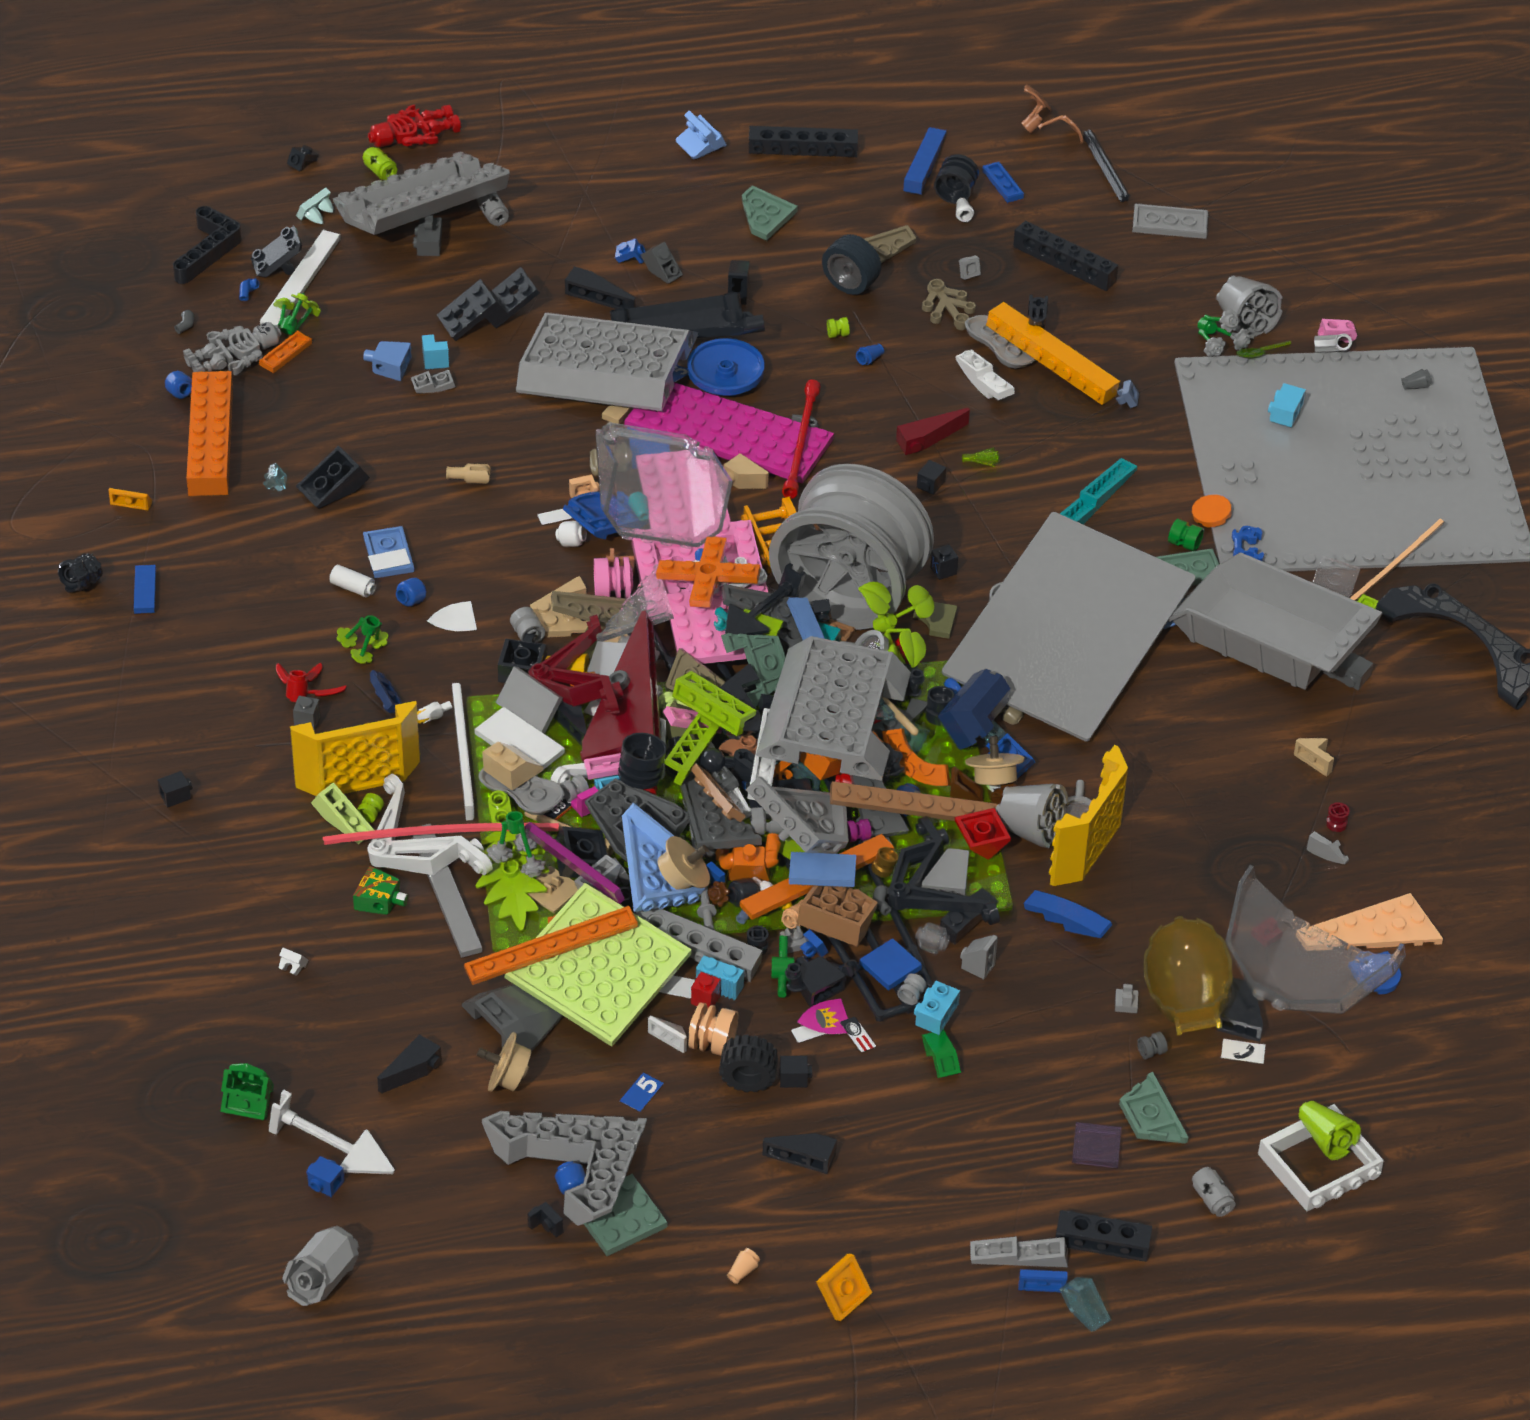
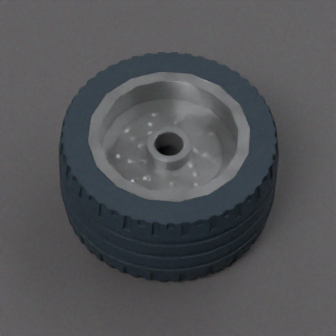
M847 234L840 237L825 251L822 258V268L828 280L840 291L847 294L856 295L865 291L876 281L882 270L879 255L874 247L857 235Z

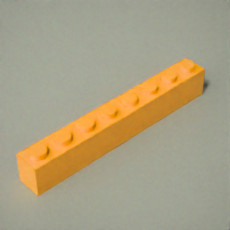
M1005 302L989 311L987 327L1101 405L1117 395L1120 384L1118 379L1039 325H1030L1027 317Z

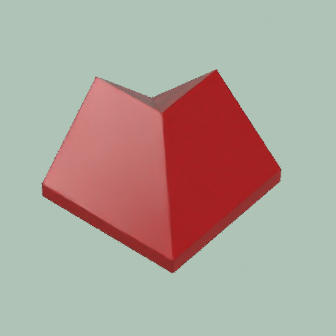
M995 808L957 816L954 819L970 850L988 860L1011 841V837Z

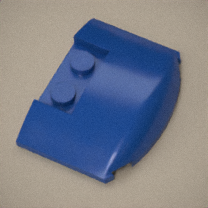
M607 491L584 493L571 498L568 505L563 507L566 513L600 539H606L607 535L630 529L633 532H637L649 524L648 520L646 522L638 521L628 507V498L619 492L616 494L617 497L610 496Z

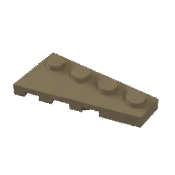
M552 591L551 603L552 611L586 621H590L589 616L597 614L600 625L619 628L628 633H632L635 627L632 599Z
M679 648L665 687L674 690L676 679L690 671H693L717 687L722 686L725 681L683 648Z

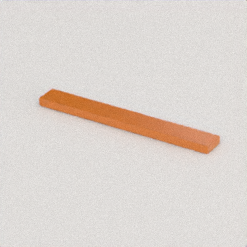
M880 834L840 854L856 855V870L872 863L876 859V854L880 848L888 847L894 850V846L883 834ZM789 878L741 900L740 907L753 920L808 894L814 885L789 884Z
M626 906L464 963V968L472 985L636 928L638 927V922L630 906Z

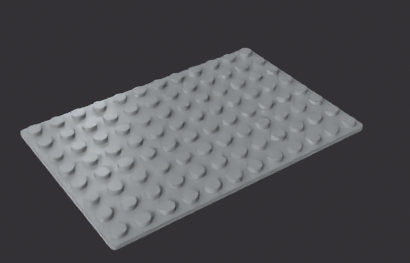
M1052 512L942 669V674L948 678L955 679L963 685L974 673L984 669L991 670L990 673L994 675L996 673L1001 674L1011 688L1008 695L1009 701L1006 705L1081 740L1089 741L1194 583L1195 575L1061 514Z

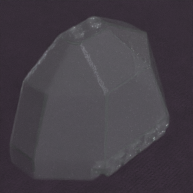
M1249 865L1238 883L1225 941L1227 952L1253 991V996L1263 1001L1265 999L1271 1002L1272 1006L1280 1011L1295 1010L1343 1014L1393 977L1406 958L1405 946L1402 943L1399 944L1394 954H1374L1370 951L1364 952L1353 945L1346 950L1347 942L1333 935L1327 940L1329 933L1314 925L1308 930L1309 922L1297 916L1294 917L1293 911L1287 909L1256 879L1254 866Z

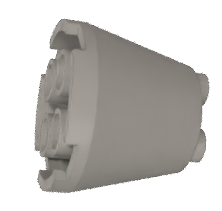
M1229 277L1216 297L1223 311L1232 309L1238 313L1240 322L1237 325L1236 331L1239 332L1242 328L1248 329L1250 339L1271 331L1282 314V295L1269 284L1248 278Z
M1058 784L1006 786L1003 790L1001 804L997 805L996 812L1006 830L1040 847L1049 848L1056 833L1053 831L1057 820H1061L1065 814L1064 806L1068 803V795L1066 789Z

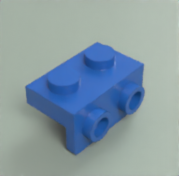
M1008 733L998 741L999 753L1018 754L1024 757V762L1016 765L1017 779L1035 763V760ZM988 743L986 747L990 751V743Z

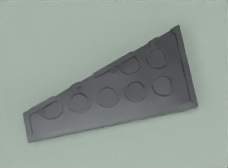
M691 771L680 786L697 850L702 845H706L709 850L731 849L733 847H743L747 844L762 845V837L753 832L750 824H745L743 820L740 823L734 818L730 820L721 812L723 808L721 809L713 803L714 797L711 798L703 791L705 787H702L694 780L696 776Z

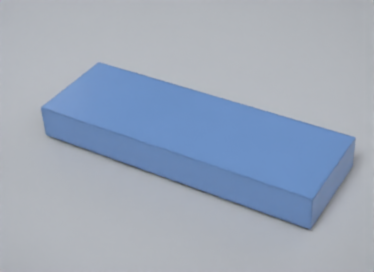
M789 597L787 605L802 640L810 636L825 639L808 599Z

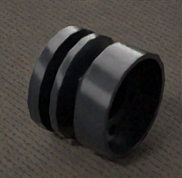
M960 154L947 157L942 163L934 181L936 194L944 201L956 204L960 198L968 200L979 177L977 164L969 157Z
M642 732L628 735L622 743L618 768L620 780L626 785L638 789H648L657 786L662 778L667 748L665 743L659 737Z

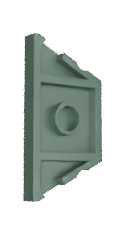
M1150 1072L1147 1075V1079L1141 1084L1137 1083L1131 1092L1126 1093L1120 1098L1119 1105L1137 1139L1175 1143L1188 1142V1136L1153 1072Z

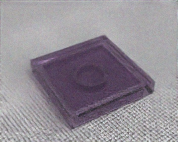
M1076 1122L1072 1163L1118 1168L1121 1127Z

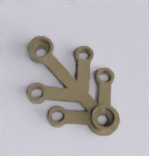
M940 279L931 280L927 285L929 295L922 302V310L931 312L934 305L933 301L938 297L940 301L936 309L931 313L930 321L935 324L940 323L942 312L946 308L954 319V326L958 330H965V321L969 319L967 314L975 312V303L966 302V291L947 288ZM947 295L955 296L956 299L947 297ZM955 306L964 308L965 313H959Z

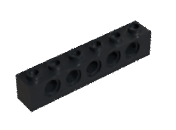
M749 127V154L857 157L858 129Z
M1024 221L1015 229L1014 248L1104 291L1109 290L1117 282L1118 264L1027 221Z

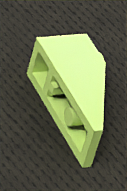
M334 782L320 792L311 802L326 821L344 834L374 830ZM359 840V841H355V842L358 843V844H360V843L363 842L364 840Z

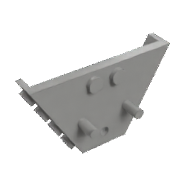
M760 776L746 789L784 829L778 835L782 841H785L790 836L806 853L836 854L848 844L846 806L830 804L829 792L771 787Z

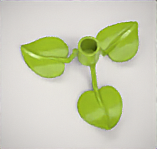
M868 582L860 586L858 589L865 597L867 604L878 615V618L873 620L874 630L881 633L887 632V634L900 632L899 640L904 654L911 667H916L926 654V645L923 638L917 632L911 633L910 629L894 627L897 624V618L914 609L919 618L925 619L930 617L934 611V601L929 592L922 586H912L908 590V600L913 606L894 615L887 613L890 609L888 603L891 601V595L882 583Z

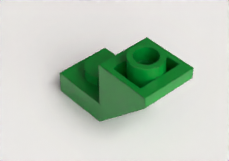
M942 1030L940 1035L933 1032L923 1034L922 1038L926 1056H933L937 1078L961 1073L957 1052L945 1031Z

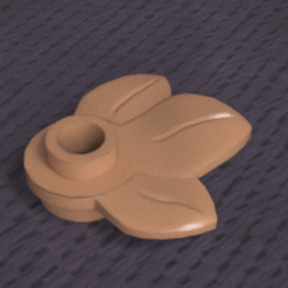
M743 735L739 740L729 739L720 745L719 750L729 754L728 756L734 757V752L738 749H747L755 754L757 740L752 735Z

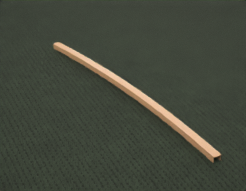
M1440 518L1350 599L1357 601L1362 594L1368 592L1442 526L1444 521Z

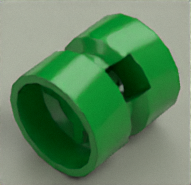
M1177 518L1170 529L1168 542L1177 546L1183 544L1185 549L1197 551L1203 539L1204 528L1194 524L1189 526L1188 522Z

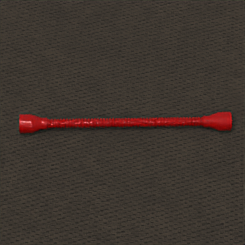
M813 379L807 381L805 385L806 403L790 475L783 484L782 489L783 496L790 497V499L795 498L798 494L797 476L813 402L819 395L821 388L820 383Z

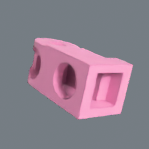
M1322 319L1318 336L1344 333L1349 335L1352 341L1356 339L1357 333L1352 321ZM1342 338L1339 340H1342L1345 343H1349L1348 339Z

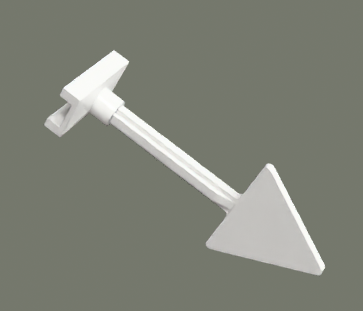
M282 1091L280 1105L276 1103L272 1105L269 1132L277 1135L286 1123L290 1126L294 1125L348 1154L340 1165L345 1173H394V1168L368 1130H365L356 1144L352 1145L289 1110L292 1094L288 1091Z

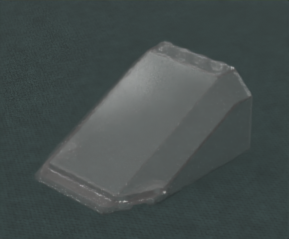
M610 422L602 426V430L597 429L596 447L601 508L618 534L628 540H633L634 537L640 538L641 541L647 543L659 541L667 546L679 544L682 548L692 549V547L703 545L706 537H714L722 532L733 481L712 448L708 446L702 448L699 446V441L684 434Z

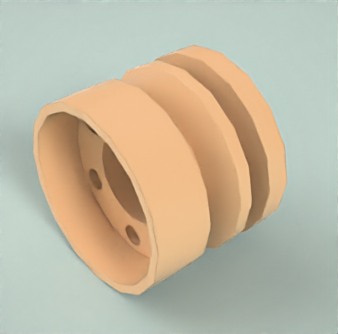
M699 1003L690 1022L689 1048L697 1049L699 1045L700 1051H705L709 1043H711L712 1054L721 1056L724 1044L731 1038L735 1039L738 1026V1011L722 1008L717 1017L714 1005H710L707 1010L706 1003Z

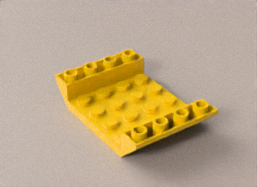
M416 701L395 705L396 718L319 734L314 733L311 722L290 726L296 788L317 796L333 782L343 794L383 786L384 778L392 773L401 782L405 781L420 763Z
M1114 745L1110 752L1107 751L1104 754L1102 760L1104 768L1100 775L1103 779L1099 787V794L1097 799H1092L1087 813L1084 812L1080 819L1066 813L1061 820H1057L1053 831L1056 833L1052 841L1054 850L1050 857L1052 865L1049 870V875H1051L1050 885L1052 886L1083 881L1121 826L1128 766L1117 745Z

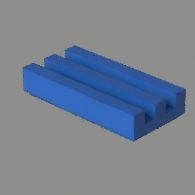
M1020 1269L1018 1290L1066 1292L1067 1272Z

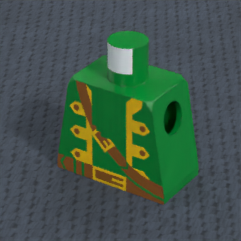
M369 866L353 894L354 910L387 915L394 904L405 907L409 895L400 892V880Z

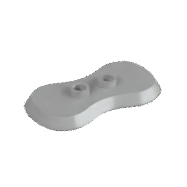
M988 315L974 316L965 321L968 334L975 340L988 346L1002 364L1011 368H1022L1035 361L1033 357L987 327Z
M484 768L479 773V780L486 788L491 791L501 790L506 792L508 796L516 801L518 806L526 813L532 815H542L551 811L564 797V790L558 783L537 776L511 790L485 772Z

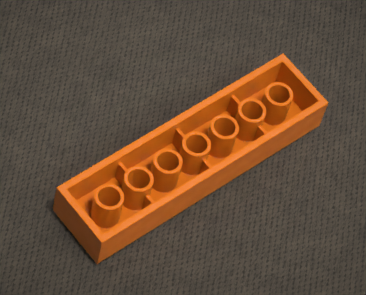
M232 371L192 372L187 461L188 496L228 495L233 402Z

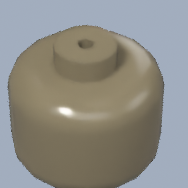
M1006 706L1001 712L1003 714L1002 720L1012 725L1017 724L1024 716L1023 712L1011 706L1009 708Z

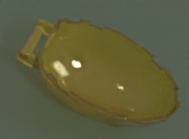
M1177 916L1174 918V922L1163 927L1161 924L1149 939L1150 944L1144 954V980L1150 996L1164 1017L1175 1023L1177 1036L1182 1035L1184 1032L1216 1026L1217 1028H1222L1220 1015L1226 1009L1232 995V959L1225 940L1220 935L1218 936L1214 931V927L1199 918L1197 920H1184L1183 916Z

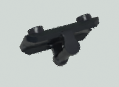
M295 226L291 228L285 227L277 239L262 250L256 249L252 253L251 261L258 277L266 278L278 268H282L286 275L293 274L295 267L291 264L290 259L302 250V241Z

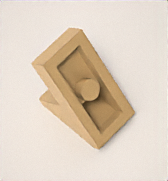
M1299 738L1296 740L1294 756L1326 777L1332 772L1334 758L1326 752L1328 739Z

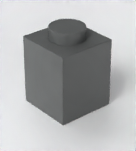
M298 696L293 709L294 726L311 722L315 731L320 719L319 699Z

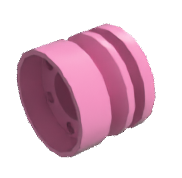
M616 557L613 567L609 566L607 558H594L595 595L610 597L611 591H615L616 598H621V590H624L625 598L631 599L633 572L629 557H623V566H619V558Z

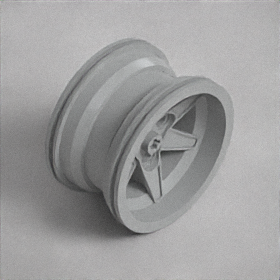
M838 464L819 471L804 488L800 496L798 512L786 518L772 537L769 547L770 567L779 585L785 566L788 563L793 564V570L799 574L802 571L806 573L798 598H807L810 606L813 605L815 600L829 599L832 620L854 627L855 630L873 628V620L878 618V615L871 610L858 588L868 582L882 583L891 595V601L888 603L890 609L887 613L894 614L904 598L906 581L919 573L931 555L934 544V532L929 515L922 503L897 479L868 466ZM814 524H817L822 531L816 530ZM877 568L887 572H879Z

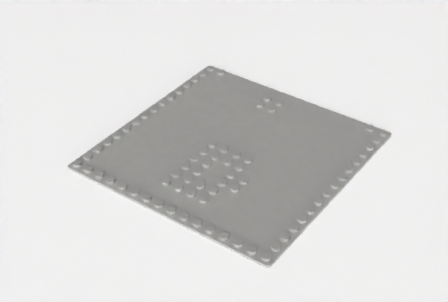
M1473 347L1255 355L1257 357H1183L1175 359L1174 364L1204 496H1224L1229 500L1232 508L1231 517H1228L1223 525L1211 527L1219 564L1233 557L1234 542L1231 537L1233 529H1236V532L1239 533L1243 526H1252L1255 528L1259 527L1262 530V539H1257V544H1248L1247 541L1243 540L1242 548L1245 551L1249 550L1250 547L1258 548V554L1264 552L1263 562L1284 571L1384 568L1402 554L1440 518L1444 521L1443 525L1396 567L1530 562V532L1478 358ZM1421 369L1429 371L1432 383L1428 387L1403 388L1402 378ZM1283 383L1306 389L1304 404L1292 427L1269 421L1270 413L1268 408L1270 402H1274L1275 393L1281 389Z

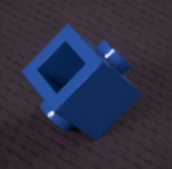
M320 1156L307 1169L308 1186L314 1191L322 1192L330 1197L345 1182L343 1167L333 1160H327Z

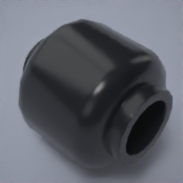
M752 878L737 879L730 883L728 887L730 893L727 896H729L730 903L735 907L741 908L740 901L760 892V887Z

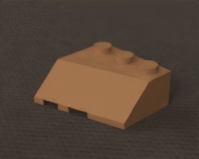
M814 885L800 903L797 924L848 944L858 946L867 933L878 902L859 889L853 890L850 887Z

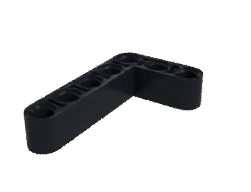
M201 206L197 208V227L199 230L209 234V236L173 262L175 282L179 284L190 282L239 245L242 241L240 223L211 207Z

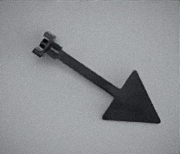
M788 563L784 568L778 590L749 613H745L735 605L729 604L725 634L757 635L769 633L770 628L756 620V618L783 596L798 598L806 573L802 571L799 574L792 569L793 564Z

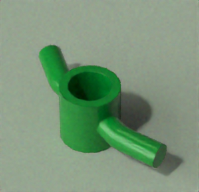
M779 936V957H772L771 979H778V996L780 998L786 997L787 992L785 971L789 964L794 963V957H788V936Z

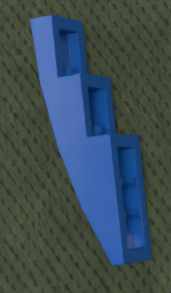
M1037 890L1023 903L1025 910L1042 913L1046 921L1063 924L1065 931L1102 938L1112 926L1111 921L1081 905Z

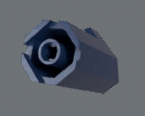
M988 669L974 673L939 713L938 719L959 750L977 742L976 738L979 736L981 738L985 737L994 727L992 721L1008 703V695L1011 688L1001 674H991V670Z

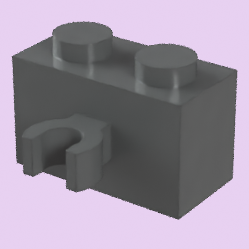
M426 216L420 218L419 224L415 225V236L417 237H414L413 246L417 248V256H440L442 218Z

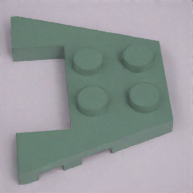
M723 634L721 638L726 653L743 648L748 664H751L759 677L758 682L755 684L757 689L746 693L756 709L761 694L769 695L777 688L786 658L779 636Z

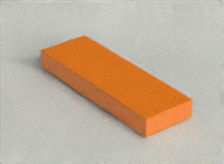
M296 331L261 358L259 365L275 373L310 346L312 338Z

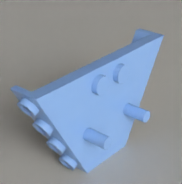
M632 803L622 815L634 912H647L656 908L663 909L668 906L677 907L681 904L695 903L699 900V895L705 888L692 886L691 888L676 890L665 880L658 867V858L666 852V841L674 835L635 803Z

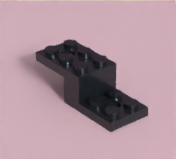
M520 267L493 290L481 279L440 311L437 316L450 336L457 341L484 318L497 329L540 294L525 270Z

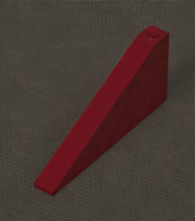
M646 610L641 612L615 668V671H625L630 678L628 687L622 690L624 697L616 700L620 713L612 715L611 711L606 712L604 702L601 699L582 741L580 756L583 763L584 759L621 753L623 740L633 733H649L661 739L653 622Z

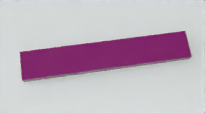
M532 822L525 826L529 837L593 886L618 904L625 900L617 885Z

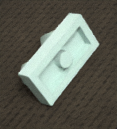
M325 187L300 205L296 216L301 221L307 218L315 223L323 224V218L318 208L322 211L333 213V205L329 199L331 192Z

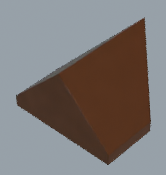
M952 768L950 797L983 802V788L958 768Z

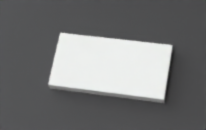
M505 707L475 728V735L491 746L496 742H501L516 747L543 766L544 769L565 753L563 746Z

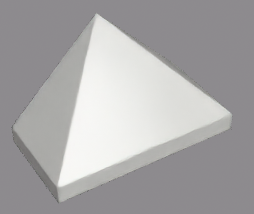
M654 1016L648 1018V1033L682 1053L687 1051V1036L682 1026Z

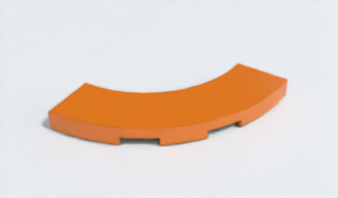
M903 728L882 731L884 742L889 743L894 750L902 752L903 757L900 760V764L905 767L904 773L907 776L928 785L950 786L948 765L932 764L921 759L908 744Z

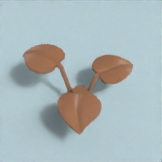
M1026 84L1024 91L1032 94L1031 99L1036 100L1037 106L1021 122L1025 129L1031 134L1037 127L1041 129L1043 126L1055 121L1063 120L1079 134L1082 144L1083 136L1080 129L1066 115H1061L1042 124L1040 123L1042 121V118L1038 115L1040 111L1046 107L1050 111L1052 109L1039 92Z

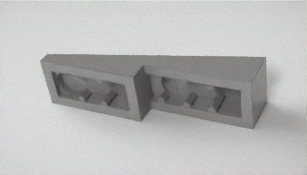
M1017 1237L971 1241V1263L1068 1267L1067 1245L1064 1237L1018 1242Z

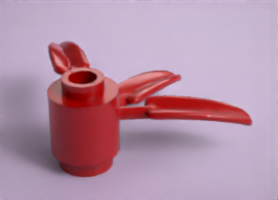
M279 663L276 665V672L283 683L287 684L286 697L292 702H296L298 696L307 697V694H315V696L337 694L344 691L347 686L323 690H307L308 682L313 681L320 674L323 668L321 663L313 667L308 673L301 670H292L289 674Z

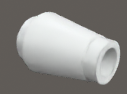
M960 198L956 202V217L962 222H968L972 219L974 210L965 198Z

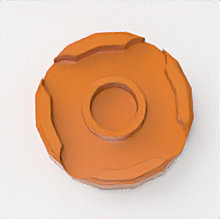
M1220 495L1203 496L1192 506L1194 521L1201 523L1204 527L1223 525L1232 514L1229 500Z

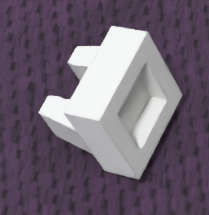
M282 948L280 952L279 968L286 971L287 966L292 965L290 973L297 976L302 967L305 968L308 963L307 958L288 949Z

